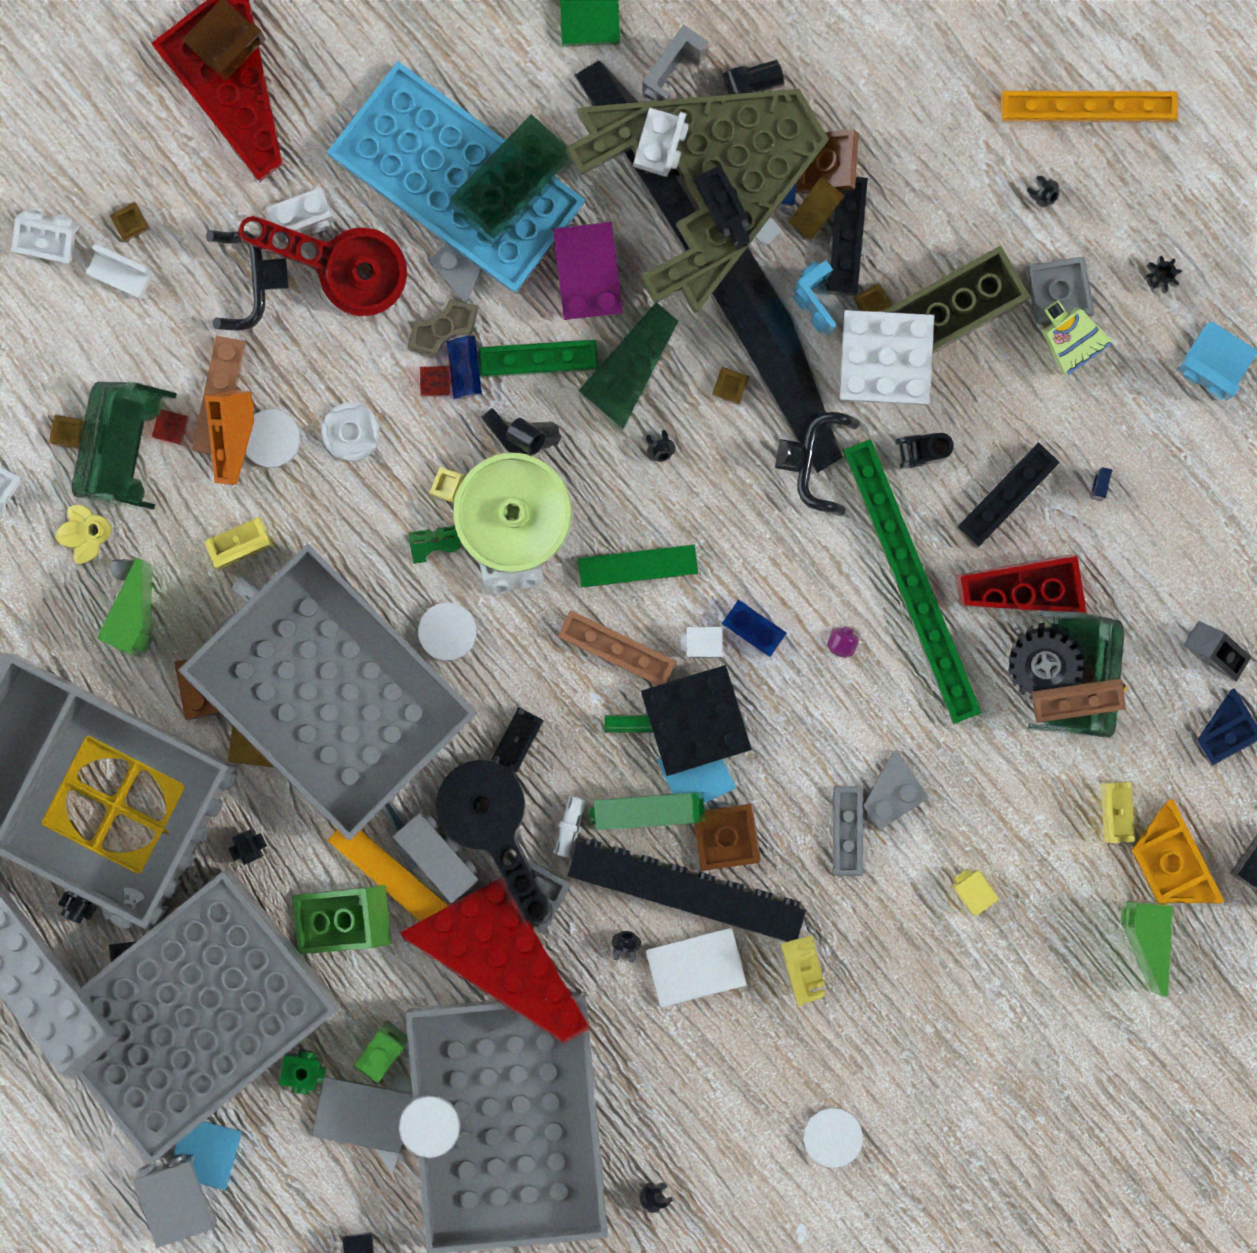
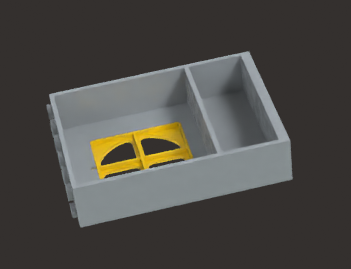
M3 652L0 658V855L144 929L156 926L157 923L164 920L169 908L165 906L171 896L175 897L183 881L179 880L182 872L188 871L196 858V854L193 853L198 843L202 844L209 833L210 828L206 825L212 816L216 817L224 803L220 798L224 791H230L237 778V775L234 774L236 766L16 654ZM107 758L123 759L129 763V769L114 796H109L81 782L78 779L79 771L91 762ZM142 770L149 772L154 777L164 794L166 814L161 821L126 804V797L139 772ZM71 790H75L106 807V814L94 837L89 841L85 840L75 830L69 819L66 797ZM120 814L144 825L154 832L153 840L135 851L111 852L103 848V841L115 818ZM125 887L134 888L144 895V899L136 903L135 909H132V905L128 903L123 904L125 900H129V895L126 894L125 898Z

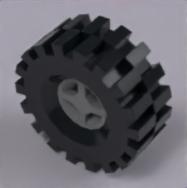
M1039 623L1038 628L1034 629L1032 625L1027 628L1025 634L1021 632L1017 636V641L1013 643L1008 662L1009 675L1012 674L1011 681L1014 686L1017 684L1020 686V693L1023 695L1026 692L1030 693L1029 699L1033 700L1032 692L1080 684L1085 664L1084 649L1082 644H1078V637L1075 634L1071 637L1069 635L1070 630L1066 627L1063 630L1057 629L1058 624L1052 623L1051 627H1045V623Z

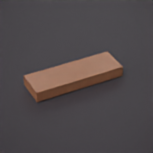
M1122 679L1032 692L1036 723L1126 710Z

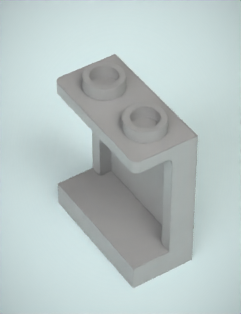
M683 24L644 79L642 86L644 102L670 100V94L662 89L684 56L700 65L706 57L708 41Z
M178 1154L167 1159L168 1163L156 1166V1163H152L151 1165L143 1166L139 1169V1173L136 1174L133 1180L156 1248L212 1230L216 1225L217 1219L214 1210H209L194 1168V1155L185 1157L184 1154Z

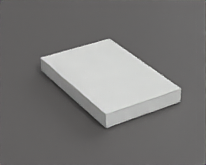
M732 927L646 949L660 1008L747 985Z

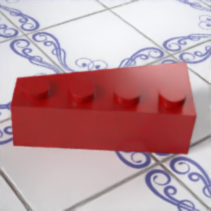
M1069 554L955 575L960 604L965 606L1087 614L1077 555Z

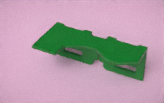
M455 526L437 528V531L432 532L430 529L409 532L414 564L427 562L426 556L432 551L442 550L452 553L461 547ZM434 535L435 539L439 538L437 542H430L431 539H434ZM455 536V538L443 539L445 537ZM426 540V542L414 544V542Z

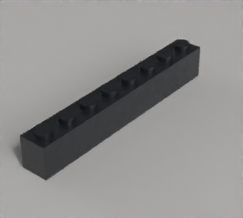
M586 837L584 842H577L568 877L786 942L796 940L799 937L806 909L800 907L801 901L784 897L783 902L772 899L773 893L757 888L755 893L743 890L744 884L727 880L726 885L715 882L716 876L700 871L698 876L686 873V867L670 863L669 868L658 865L659 859L643 854L641 859H636L629 856V850L613 846L612 851L601 848L602 842Z

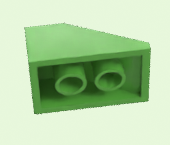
M136 557L97 639L128 654L140 656L141 652L146 653L153 637L149 636L152 631V564Z
M385 885L292 895L297 948L300 954L368 949L392 944Z
M1126 901V907L1121 909V925H1125L1126 935L1150 991L1160 996L1168 997L1173 906L1163 903Z

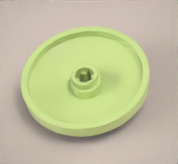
M503 453L483 460L465 476L455 497L454 523L461 543L477 561L500 571L522 572L546 563L560 550L571 528L572 502L565 482L550 465L527 454Z

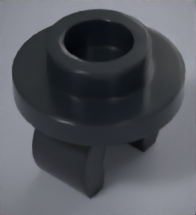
M1038 175L1036 180L1041 185V188L1039 190H1032V188L1028 187L1027 192L1030 198L1036 201L1038 206L1045 208L1054 204L1058 199L1059 184L1053 179L1047 181L1045 177Z
M665 430L661 431L663 438L655 442L650 434L646 435L648 445L646 452L650 460L664 462L675 453V443L669 440L668 433Z
M621 931L612 937L611 943L614 947V960H618L620 952H627L630 954V962L633 963L636 958V951L641 948V939L631 931Z
M647 1183L642 1187L640 1202L649 1213H657L673 1201L672 1197L662 1198L660 1192L667 1187L666 1183H658L657 1185Z

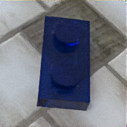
M463 336L447 341L453 399H465L482 394L475 336Z
M737 600L721 624L769 658L787 634L740 600Z

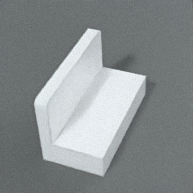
M94 243L92 250L95 254L85 274L141 300L153 273L147 267Z

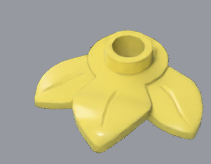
M73 505L67 509L70 521L59 527L55 539L65 547L74 548L75 563L84 564L93 560L98 555L100 544L106 542L111 535V525L105 517L94 515L89 507ZM94 525H97L98 527V533L96 535L93 534Z

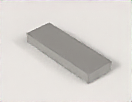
M833 787V876H863V787Z

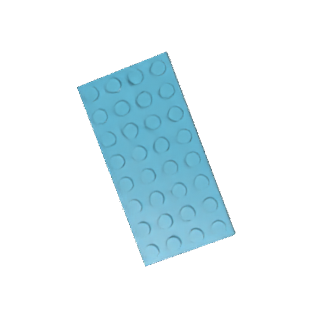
M399 61L396 62L327 151V155L514 294L518 292L555 243L553 228L567 227L586 203V199Z

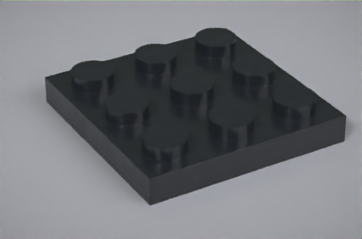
M726 665L640 690L666 776L752 750Z

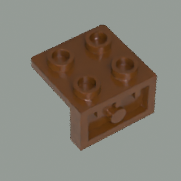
M220 0L183 38L184 43L224 81L266 40L262 30L254 23L250 24L226 0Z

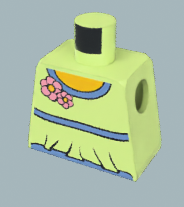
M1057 300L1044 309L1052 324L1046 327L1042 333L1061 374L1068 376L1113 344V341L1081 308L1075 307L1067 313L1060 301Z

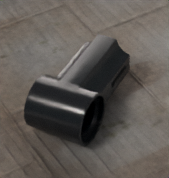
M778 59L747 68V66L736 67L722 74L728 95L763 92L785 84Z
M523 418L514 420L506 433V438L509 442L529 455H535L540 449L557 446L562 437L559 433V426L552 421L529 423Z

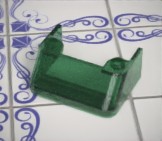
M96 382L89 394L72 481L73 495L92 501L154 510L155 504L142 501L145 494L141 480L134 478L144 421H152L159 415L162 406L161 398L176 399L177 393L137 382Z
M1038 610L1039 617L1053 619V623L1058 624L1057 629L1063 630L1066 627L1070 630L1069 635L1072 637L1075 634L1079 639L1078 644H1082L1085 664L1079 685L1121 679L1124 627L1120 620L1082 612ZM1118 711L1043 722L1044 725L1028 723V729L1110 738L1116 730Z

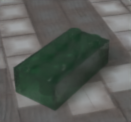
M530 114L450 198V207L494 247L573 164L565 151L567 146Z

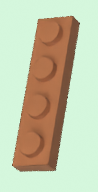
M217 335L215 337L192 447L194 452L211 455L205 395L237 389L246 346L245 341Z
M571 610L557 636L656 685L668 681L677 662Z

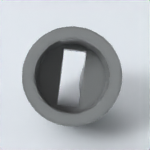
M111 560L112 575L117 580H126L134 560Z

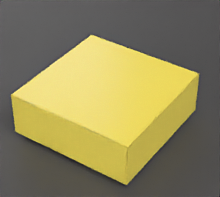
M439 467L429 494L454 503L457 491L465 475Z

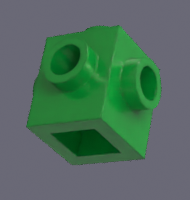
M299 1050L298 1054L287 1052L283 1058L278 1085L291 1087V1092L308 1095L309 1091H315L317 1085H323L326 1067L321 1066L323 1059L316 1058V1052ZM300 1068L307 1071V1076L301 1074Z

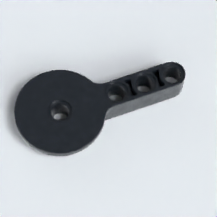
M474 760L459 765L446 776L437 794L436 811L441 827L456 843L467 848L488 851L493 857L524 918L538 925L547 923L553 913L551 903L515 837L525 812V797L520 782L510 770L493 761ZM478 798H487L489 801V808L485 813H478L476 810ZM514 850L517 859L513 865L506 866L503 856L507 851ZM523 876H528L531 882L529 889L525 892H519L516 886L517 881ZM541 902L544 906V913L540 918L534 919L530 913L531 907L535 903Z

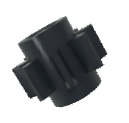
M1161 255L1157 259L1158 265L1152 262L1146 265L1151 272L1144 276L1143 279L1150 280L1152 284L1151 291L1157 287L1161 288L1163 294H1166L1169 289L1168 284L1172 287H1177L1180 284L1175 277L1182 273V270L1176 269L1173 265L1176 259H1172L1170 262L1164 261V257ZM1164 269L1167 272L1166 278L1161 280L1159 278L1160 271Z
M252 829L231 838L234 846L228 848L233 861L241 859L243 865H246L264 856L261 849L267 845L262 834L254 835Z
M68 891L63 893L58 902V905L64 907L61 915L77 924H81L83 918L91 920L97 909V906L91 904V901Z

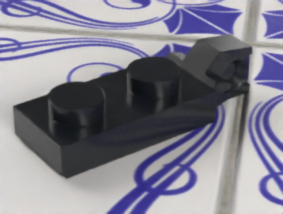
M720 165L694 177L693 182L720 233L722 232L724 238L730 236L737 250L748 246L751 241L745 230L749 227L748 215L722 166Z

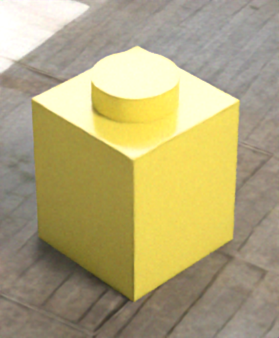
M968 868L954 878L956 883L951 887L972 916L976 917L1000 900L977 869L971 872Z

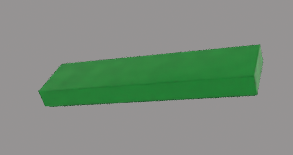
M596 339L479 347L481 378L598 370Z
M695 544L578 558L581 588L698 574Z

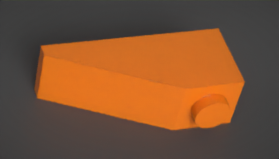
M231 390L205 395L215 483L235 485L238 482L254 424V402L251 391Z

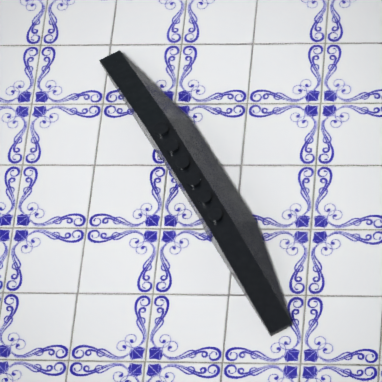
M600 60L574 75L592 106L638 103ZM632 149L622 153L683 252L689 250L690 248L676 224L678 221L700 210L678 170L671 168L667 177L652 172L646 174L644 170L633 167L635 154ZM747 247L711 294V298L796 440L804 443L808 425L815 417L826 411L792 318ZM831 424L822 426L816 437L812 466L817 473L843 458Z

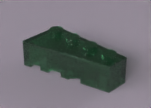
M658 303L649 309L578 390L581 398L622 433H624L633 412L678 327L679 321Z

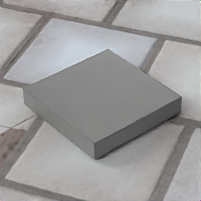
M1085 256L1026 266L1035 325L1051 322L1044 309L1057 300L1060 301L1067 313L1077 307L1081 308L1088 316L1095 314Z

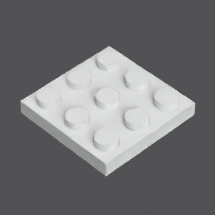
M845 310L839 401L929 405L934 315Z

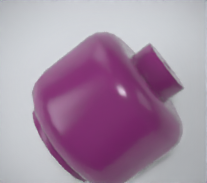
M844 626L843 629L834 628L827 642L830 652L843 658L853 656L859 643L858 636L853 634L854 629L848 626Z

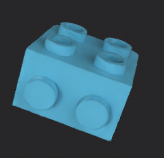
M825 260L821 264L815 261L802 271L803 274L800 275L801 278L797 280L793 289L795 292L793 298L802 310L807 308L813 316L810 321L814 328L820 334L824 332L829 336L834 332L837 325L812 292L813 289L829 278L833 270L827 260Z
M1208 322L1177 370L1182 372L1183 377L1194 384L1199 383L1207 388V392L1213 397L1227 401L1234 397L1240 388L1238 383L1256 357L1257 351L1216 323Z

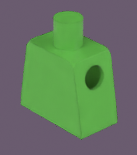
M387 1020L356 1061L354 1067L378 1084L408 1043L407 1034Z

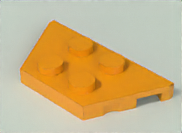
M1167 800L1130 849L1156 902L1220 904L1225 902L1174 800Z

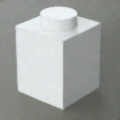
M686 627V634H680V652H686V658H722V627Z

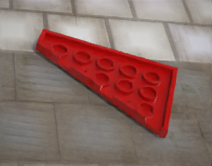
M206 0L151 44L250 171L261 182L283 165L260 47L224 81L183 41V38L220 1ZM226 0L250 24H255L250 0Z
M503 877L400 932L405 942H409L423 951L426 956L440 962L443 967L474 984L485 994L491 995L508 1009L522 1015L534 1023L536 1027L545 1030L561 1043L565 1044L590 1030L588 1022L529 921L522 915Z

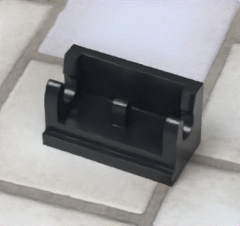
M518 707L491 759L518 773L545 720Z

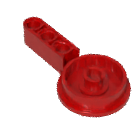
M255 216L245 218L238 226L239 238L244 243L313 268L319 276L322 290L328 300L345 313L355 316L379 314L390 308L399 299L405 288L407 280L405 257L397 243L379 230L363 227L353 228L340 233L329 242H324ZM254 222L259 226L260 234L257 238L252 239L245 235L244 226L246 223ZM280 232L286 235L288 238L286 248L278 249L274 246L272 239L275 233ZM304 243L314 245L316 255L313 259H306L302 256L301 247ZM361 263H365L371 268L372 273L368 280H363L357 275L356 268Z

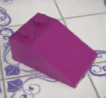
M612 222L553 228L564 320L623 313Z

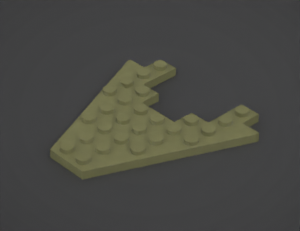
M800 89L591 106L578 109L577 114L590 135L567 146L565 151L580 176L629 149H632L636 156L649 108L679 116L680 112L686 113L684 123L689 124L684 142L678 141L676 151L681 152L676 169L700 210L678 221L676 224L690 249L640 277L655 304L681 290L694 314L699 312L748 247L737 250L730 236L724 238L722 232L720 233L693 182L694 177L720 165L722 166L748 215L749 227L745 230L751 240L750 244L828 142V136Z

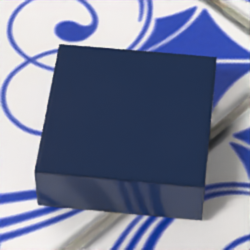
M1102 467L1096 471L1090 494L1091 499L1102 501L1106 498L1112 469Z

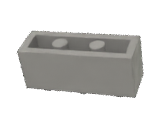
M418 813L395 833L393 838L452 904L479 880L475 876L479 870L468 858L464 861L460 859L455 853L459 850L458 846L449 836L443 839L436 829L440 826L429 813L425 816Z

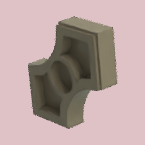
M450 299L445 310L437 317L427 321L414 320L407 349L437 357L440 348L449 339L460 335L472 336L479 306Z

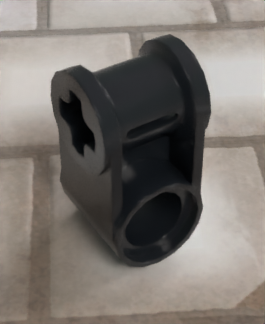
M938 432L922 436L913 435L895 440L896 445H899L902 463L899 464L900 469L915 468L929 463L944 461L951 455L954 449V442L946 433ZM935 440H942L947 444L948 451L945 454L938 455L932 450V443ZM909 446L911 447L912 458L910 456Z

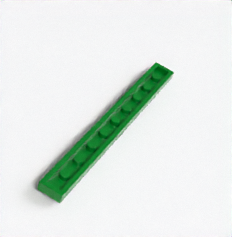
M869 439L844 449V456L952 723L956 724L981 714L982 712L872 440Z

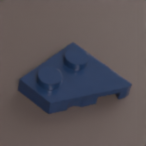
M1235 688L1230 690L1196 741L1211 767L1257 742V724Z

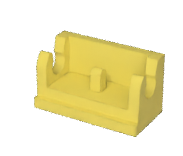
M257 517L252 521L205 541L213 564L218 570L273 547L261 517Z
M1132 782L1101 783L1104 842H1135Z
M810 935L780 944L798 1007L824 997L825 992L823 989L810 992L812 989H818L825 985L813 936Z

